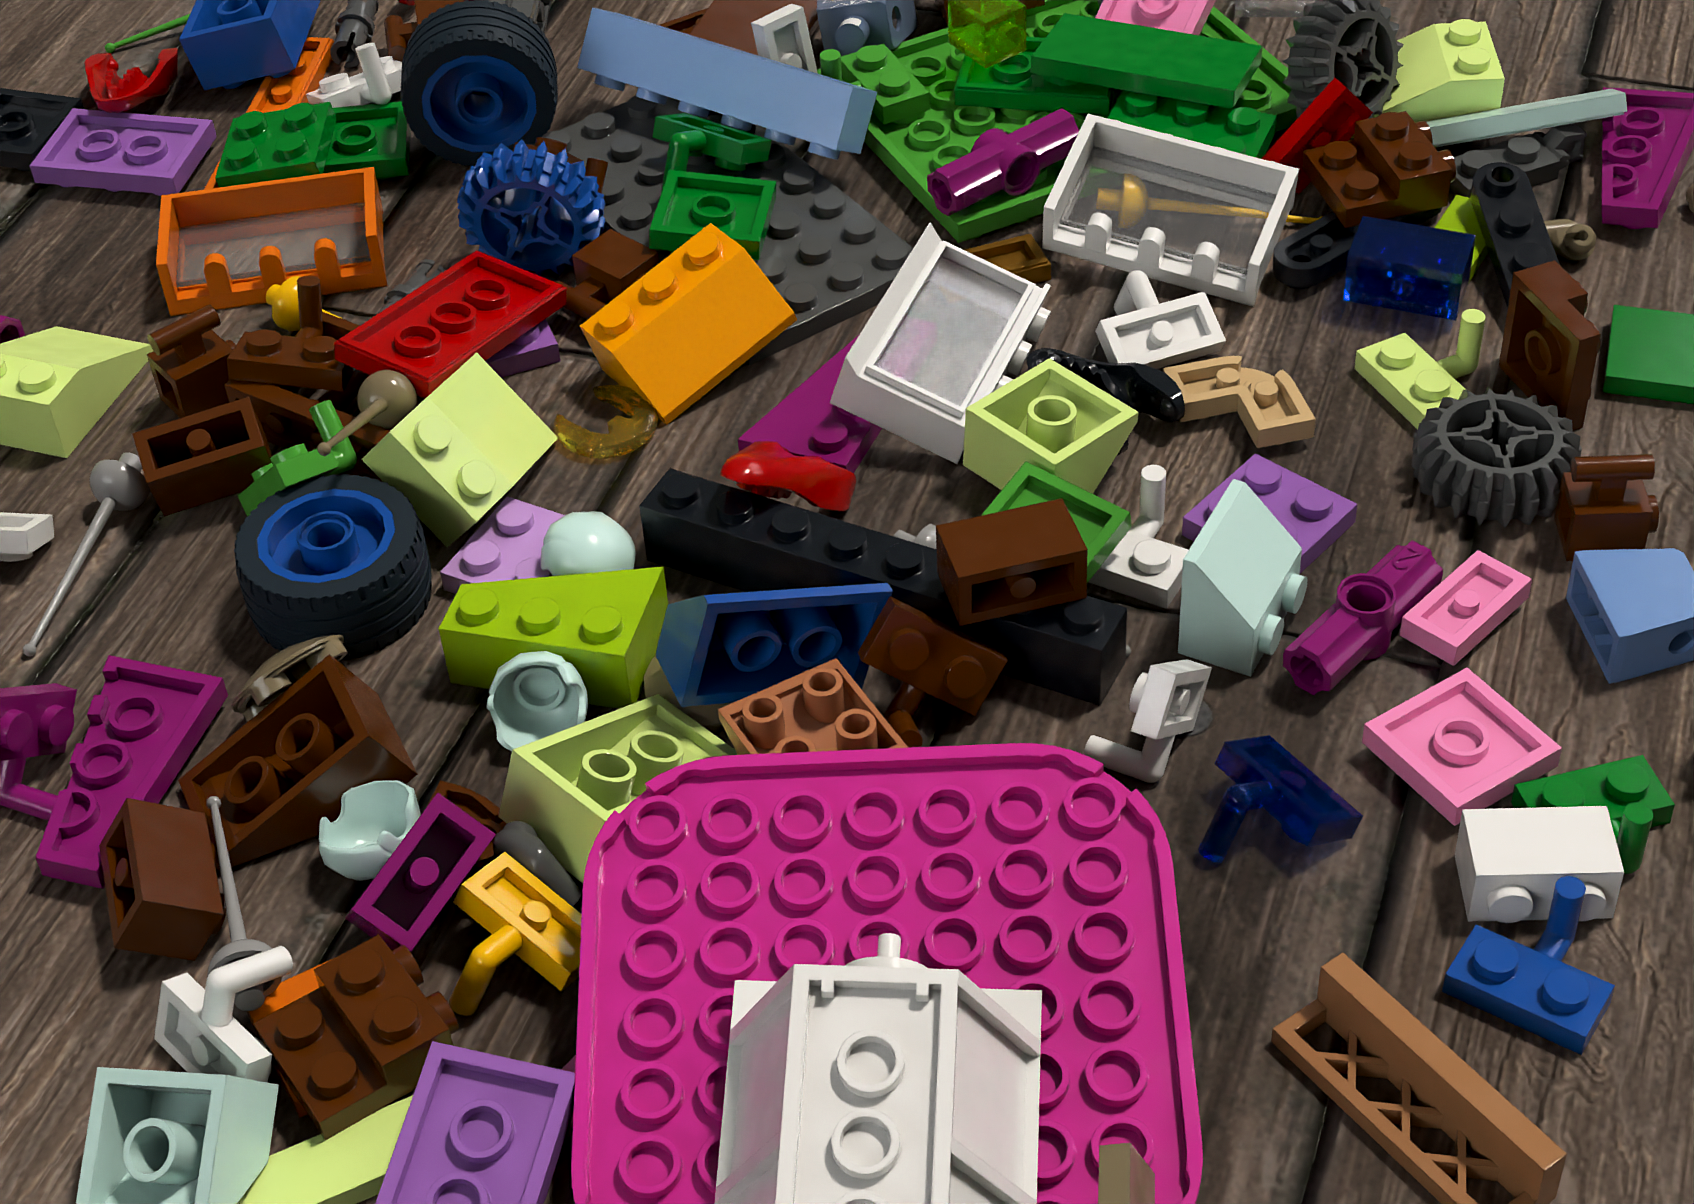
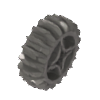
M1316 0L1314 3L1306 4L1303 11L1304 16L1293 20L1296 33L1295 36L1286 39L1290 47L1289 57L1282 61L1288 65V76L1282 83L1291 87L1287 103L1297 106L1296 118L1306 110L1334 77L1364 103L1373 114H1383L1384 103L1392 99L1390 94L1392 89L1400 85L1396 79L1397 69L1404 66L1398 62V52L1403 47V44L1396 41L1395 36L1399 29V24L1390 21L1391 8L1381 6L1380 0Z
M1487 387L1482 395H1475L1468 390H1463L1458 400L1451 397H1443L1439 408L1427 409L1425 418L1422 420V423H1419L1418 432L1414 434L1411 464L1414 468L1413 476L1418 478L1420 482V493L1432 495L1435 507L1451 506L1455 519L1470 515L1477 518L1479 526L1488 519L1498 520L1506 528L1511 519H1518L1522 523L1530 525L1535 515L1551 517L1555 507L1558 506L1563 472H1571V460L1573 457H1580L1582 449L1580 446V436L1572 431V420L1558 417L1557 406L1541 407L1538 405L1536 395L1523 399L1516 397L1513 389L1505 395L1495 394Z

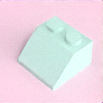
M1236 479L1231 481L1183 559L1178 653L1251 677L1263 654L1273 655L1276 651L1283 633L1284 617L1287 612L1294 614L1298 612L1305 596L1307 577L1299 575L1302 554L1301 546L1243 481Z
M97 1067L76 1204H237L268 1163L279 1085L221 1074Z

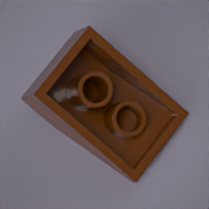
M329 654L178 781L189 809L205 813L210 842L215 845L211 810L207 807L206 801L211 796H217L221 800L219 812L232 868L319 835L320 819L327 817L330 822H334L339 817L341 797L349 789L373 781L398 780L407 784L418 774L378 694ZM217 854V863H216V867H215V868L220 871L219 860H218V854Z

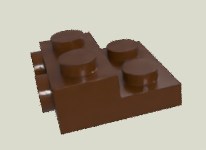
M1406 111L1398 113L1387 112L1378 117L1355 121L1354 140L1334 141L1325 146L1303 150V171L1345 228L1448 206L1450 183L1456 177V165L1453 155L1449 150L1437 151L1433 146L1432 133L1427 122H1414Z
M1554 260L1513 272L1499 367L1528 398L1536 395L1539 406H1557L1558 417L1572 420V431L1583 428L1587 404L1591 397V383L1597 353L1600 350L1601 333L1591 321L1584 317L1588 306V293L1578 281L1574 280Z
M379 934L315 968L314 973L319 985L318 989L253 1023L258 1039L264 1043L267 1050L272 1054V1062L325 1140L415 1090L432 1041L453 1046L451 1034L459 1031L457 1019L444 996L437 991L425 997L418 986L424 983V979L409 949L405 945H401L390 950Z

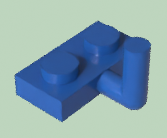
M1564 876L1556 881L1546 929L1534 949L1476 924L1445 973L1442 992L1582 1055L1611 1003L1615 985L1562 962L1575 938L1586 891L1584 883L1573 876Z

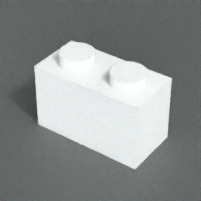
M1607 806L1462 810L1455 860L1468 922L1498 921L1514 923L1521 920H1548L1556 881L1564 876L1576 877L1586 887L1579 921L1613 918L1624 869Z

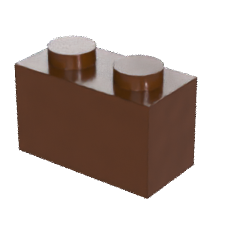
M250 397L132 433L147 485L164 517L240 493L254 482L251 475L254 471L272 463L270 460L272 457L270 448Z
M1062 498L936 525L937 574L959 626L1087 598L1088 549Z
M126 798L99 845L114 948L195 961L211 934L215 935L220 931L226 916L224 894L220 893L215 869L217 848L214 843L210 842L206 815L203 812Z

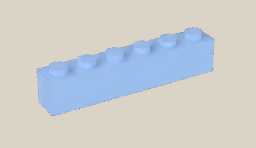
M593 7L577 67L595 73V84L624 91L626 84L638 87L636 97L660 104H666L667 97L680 100L678 110L704 118H708L710 110L723 114L720 122L723 125L749 132L751 131L752 124L766 128L764 137L793 146L796 138L810 142L808 152L836 160L839 159L841 151L861 154L877 96L876 91L627 15Z

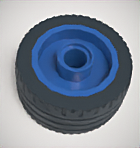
M464 0V2H454V4H448L444 8L437 9L436 12H432L427 18H424L420 25L418 24L408 41L403 56L401 101L409 128L414 132V136L420 140V143L425 145L429 151H433L435 155L443 157L444 160H450L455 164L475 166L477 159L481 157L483 152L493 155L494 150L497 149L500 143L513 151L515 142L519 143L522 139L525 144H533L536 141V137H541L550 130L558 99L557 67L548 39L539 26L533 23L531 18L526 17L524 13L517 11L513 7L510 8L506 4L502 5L495 1Z
M347 474L308 479L285 490H279L274 495L267 497L264 502L259 503L257 508L250 512V515L245 518L243 525L241 524L240 531L237 532L234 549L236 573L248 613L261 637L268 644L270 643L274 649H278L279 652L289 646L313 638L342 635L344 638L343 646L348 653L341 660L346 661L355 657H363L366 654L370 655L374 651L382 650L385 646L393 644L397 639H401L406 632H409L419 622V618L424 615V610L428 607V601H430L432 593V575L423 528L409 499L401 491H397V488L389 486L386 482H380L378 479H370L366 476H349Z

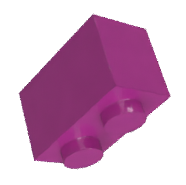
M437 793L345 919L372 938L379 934L390 950L405 945L411 952L496 834L444 796Z

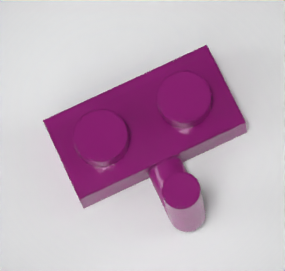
M57 683L0 688L1 806L49 821L58 795L22 784L26 759L28 757L65 753L67 740L74 727L73 709L77 689Z

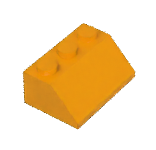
M710 223L581 324L580 328L601 369L668 425L797 321L794 311L745 248Z

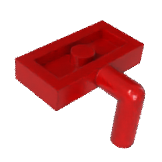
M1334 77L1261 159L1298 168L1296 192L1300 194L1311 182L1302 169L1303 150L1325 146L1334 141H1348L1354 135L1355 121L1368 119L1373 112Z

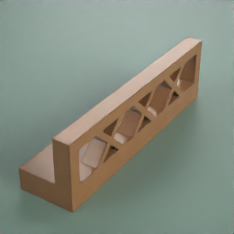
M1342 952L1321 966L1317 999L1272 1029L1271 1042L1441 1204H1478L1466 1193V1178L1498 1181L1515 1197L1508 1204H1549L1556 1199L1567 1153L1345 953ZM1326 1022L1347 1041V1054L1315 1051L1302 1037ZM1356 1076L1388 1079L1400 1090V1104L1368 1101L1356 1089ZM1410 1101L1414 1103L1416 1106H1411ZM1394 1124L1400 1125V1130ZM1410 1126L1442 1129L1455 1141V1156L1422 1152L1410 1140ZM1466 1153L1469 1154L1472 1158L1466 1157ZM1449 1176L1455 1177V1182Z

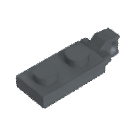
M1576 123L1552 127L1546 135L1543 132H1534L1532 135L1517 136L1508 141L1468 151L1453 157L1456 165V177L1450 183V190L1455 195L1470 198L1472 181L1476 171L1484 165L1496 162L1509 163L1519 167L1526 173L1531 187L1558 179L1559 170L1570 163L1583 159L1584 155L1582 153L1587 133Z

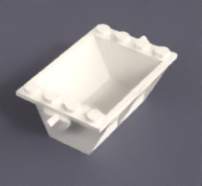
M884 933L878 936L877 956L857 959L845 966L794 964L778 981L735 980L714 1204H1037L1042 990L979 988L959 969H931L918 962L900 958L901 937L892 933Z

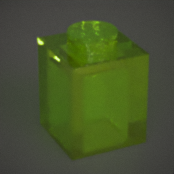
M948 0L949 43L984 68L1026 51V5L1018 0Z

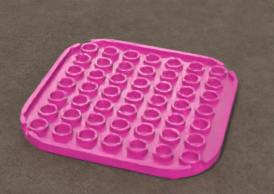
M1036 743L709 757L676 766L645 783L646 791L634 799L620 814L614 810L602 826L588 856L582 895L571 1160L572 1190L575 1204H714L735 980L778 981L794 964L845 966L857 959L877 956L878 936L884 933H892L901 937L900 958L918 962L931 969H959L979 988L1042 990L1037 1204H1098L1099 1145L1131 1143L1155 1173V1204L1197 1203L1203 1166L1202 1135L1170 845L1157 814L1144 796L1137 789L1131 792L1121 782L1104 772L1103 763L1073 750Z

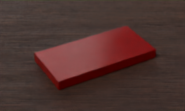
M476 250L335 341V360L369 375L380 370L397 371L411 381L417 396L425 399L475 353H478L486 361L566 305L567 287Z

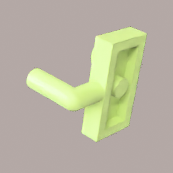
M1467 309L1462 313L1456 354L1435 361L1406 333H1402L1357 350L1354 369L1418 429L1419 423H1422L1426 416L1427 409L1439 408L1443 397H1451L1458 400L1462 391L1466 390L1456 379L1474 372L1478 367L1486 316L1477 309Z

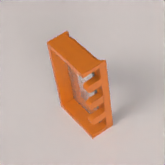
M374 167L161 195L156 267L170 316L190 314L208 305H211L215 310L267 303L266 293L268 289L274 284L281 286L284 281L294 276L318 277L320 279L321 295L388 286L384 263L383 208Z

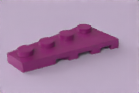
M1603 87V90L1615 89L1626 93L1627 112H1624V115L1602 118V224L1622 225L1629 229L1658 228L1694 148V93Z
M905 317L876 366L911 383L936 344V325ZM858 336L739 437V451L757 441H774L788 449L795 456H819L828 462L855 473L882 428L831 404L830 400L845 357Z
M108 655L102 671L105 678L102 692L100 695L93 696L87 713L90 722L83 743H76L69 763L73 772L67 789L61 790L58 793L35 857L43 876L101 889L105 887L99 848L102 839L126 798L159 804L228 697L222 677Z

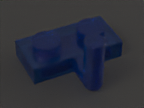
M1270 735L1226 741L1215 761V765L1229 776L1235 784L1226 790L1200 843L1198 851L1209 861L1223 862L1247 812L1250 810L1265 808L1281 823L1283 831L1290 838L1305 844L1307 847L1351 839L1363 815Z

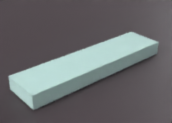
M1606 89L1426 122L1432 133L1433 146L1436 148L1624 115V112H1627L1626 93L1615 89Z

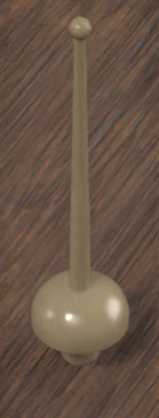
M380 370L368 376L358 391L357 401L361 413L329 441L320 443L317 447L318 453L322 456L330 454L331 448L368 422L388 430L393 429L418 405L417 393L411 381L403 374L393 370Z

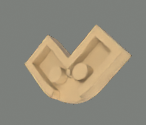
M1224 356L1163 368V372L1177 383L1183 396L1185 414L1183 418L1179 419L1180 422L1238 412L1256 448L1280 445L1314 437L1316 419L1295 382L1283 369L1273 376L1256 369L1242 368L1241 356Z

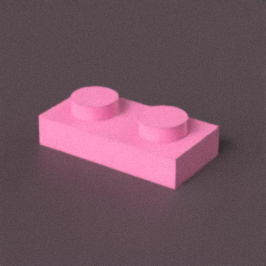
M1477 550L1402 617L1400 636L1455 666L1529 598L1532 579Z

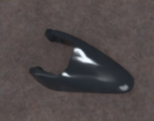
M1051 348L1035 350L1026 359L1028 370L1050 358L1139 413L1143 412L1171 423L1184 417L1185 405L1179 386L1165 372L1135 362L1105 363ZM1128 439L1125 441L1124 445L1122 446L1117 455H1120L1124 451L1128 450Z

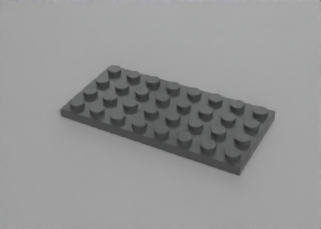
M633 96L625 103L603 112L590 114L580 122L558 131L547 132L541 136L542 138L566 143L568 145L566 152L583 160L585 167L587 158L608 162L602 191L605 200L603 216L605 218L603 233L612 229L649 247V229L661 196L669 142L652 137L655 117L685 113L678 110L680 100L667 97L666 104H660ZM710 110L708 118L696 117L721 124L723 114ZM752 124L751 131L744 132L764 137L765 129L759 125ZM771 141L768 161L747 164L746 170L743 171L719 167L715 165L716 157L704 153L700 157L689 156L686 172L776 181V201L760 259L754 261L794 311L797 321L747 360L745 363L749 366L878 305L913 250L911 245L780 142ZM653 249L659 254V262L672 253L668 250Z

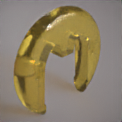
M602 385L593 388L595 396L602 402L606 401L632 418L615 416L607 422L608 434L591 432L566 420L560 414L555 416L554 421L555 434L565 448L583 457L606 459L626 455L643 446L652 437L657 428L658 413L631 388L621 385Z

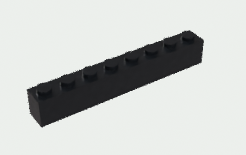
M669 468L639 505L647 560L744 592L888 583L893 591L891 597L1001 650L1008 661L1000 674L1098 706L1102 704L1126 662L1127 608L1087 596L1084 599L959 626L937 574V550L672 468Z

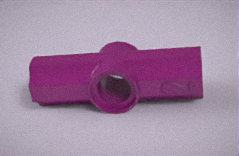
M1061 108L1010 134L998 128L987 130L975 141L969 154L927 175L928 192L933 197L936 208L946 216H950L1000 190L1014 196L1025 193L1036 182L1040 170L1068 156L1080 131L1075 123L1074 116Z
M1413 540L1405 546L1396 545L1367 573L1350 575L1341 581L1337 587L1336 602L1284 650L1283 667L1289 671L1296 686L1312 695L1322 690L1330 691L1362 660L1375 659L1386 653L1390 646L1392 631L1401 623L1402 617L1442 581L1443 568L1433 558L1431 549Z

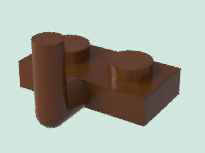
M303 276L297 279L300 329L296 336H282L274 330L267 329L253 332L245 331L227 358L229 379L343 392L355 368L335 360L334 342L337 340L329 336H323L321 286L318 277Z
M891 596L857 652L862 662L903 681L886 709L884 718L908 748L922 747L923 744L922 736L912 717L926 693L975 716L1008 661L1001 650Z

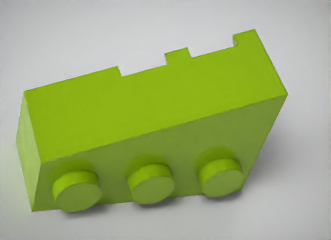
M664 567L461 584L438 628L450 682L490 689L498 668L518 654L548 651L562 656L566 662L573 664L586 687L588 704L620 709L636 703L644 686L646 670L651 659L655 657L668 605Z

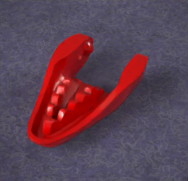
M167 48L161 50L158 56V65L150 78L144 75L139 67H132L126 71L127 74H123V79H121L117 74L119 65L111 53L91 55L85 60L84 64L90 92L98 108L108 113L123 112L166 94L178 76V49Z
M757 441L730 456L720 470L721 476L737 482L736 485L739 488L751 491L752 493L768 498L786 499L793 492L812 506L836 511L849 509L856 485L854 473L819 456H795L788 449L774 441Z

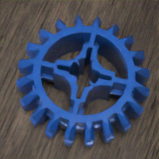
M521 139L515 145L514 151L500 143L497 149L494 150L493 155L483 152L481 157L477 159L476 165L471 166L470 170L466 172L462 184L464 187L460 188L457 198L458 209L460 210L458 214L459 227L466 229L467 244L480 245V252L524 270L534 271L539 276L547 269H551L560 276L567 268V264L573 266L572 255L603 233L605 218L603 217L605 200L604 194L598 192L597 177L585 176L584 161L568 163L566 148L557 155L547 152L545 141L536 150L529 149Z

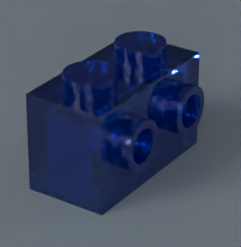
M1363 216L1348 253L1343 301L1456 321L1470 279L1476 235Z

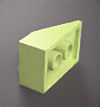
M1460 19L1452 23L1432 24L1397 40L1403 44V47L1398 52V62L1404 66L1397 69L1396 79L1400 85L1392 89L1390 93L1392 99L1384 103L1382 113L1406 111L1414 122L1499 109L1501 107L1505 78L1486 21L1476 22L1469 19ZM1373 114L1372 118L1378 117L1379 114Z
M58 326L1 343L0 445L68 458L148 362L147 354L154 351L151 345Z
M475 353L399 422L362 460L383 482L388 483L389 486H394L397 488V491H401L409 499L418 518L448 547L494 506L549 449L558 437L478 353Z
M657 694L513 749L498 817L507 824L513 821H523L532 826L538 838L562 867L583 883L588 856L602 826L614 810L620 814L634 799L645 792V783L676 766L695 760L738 754L734 748Z

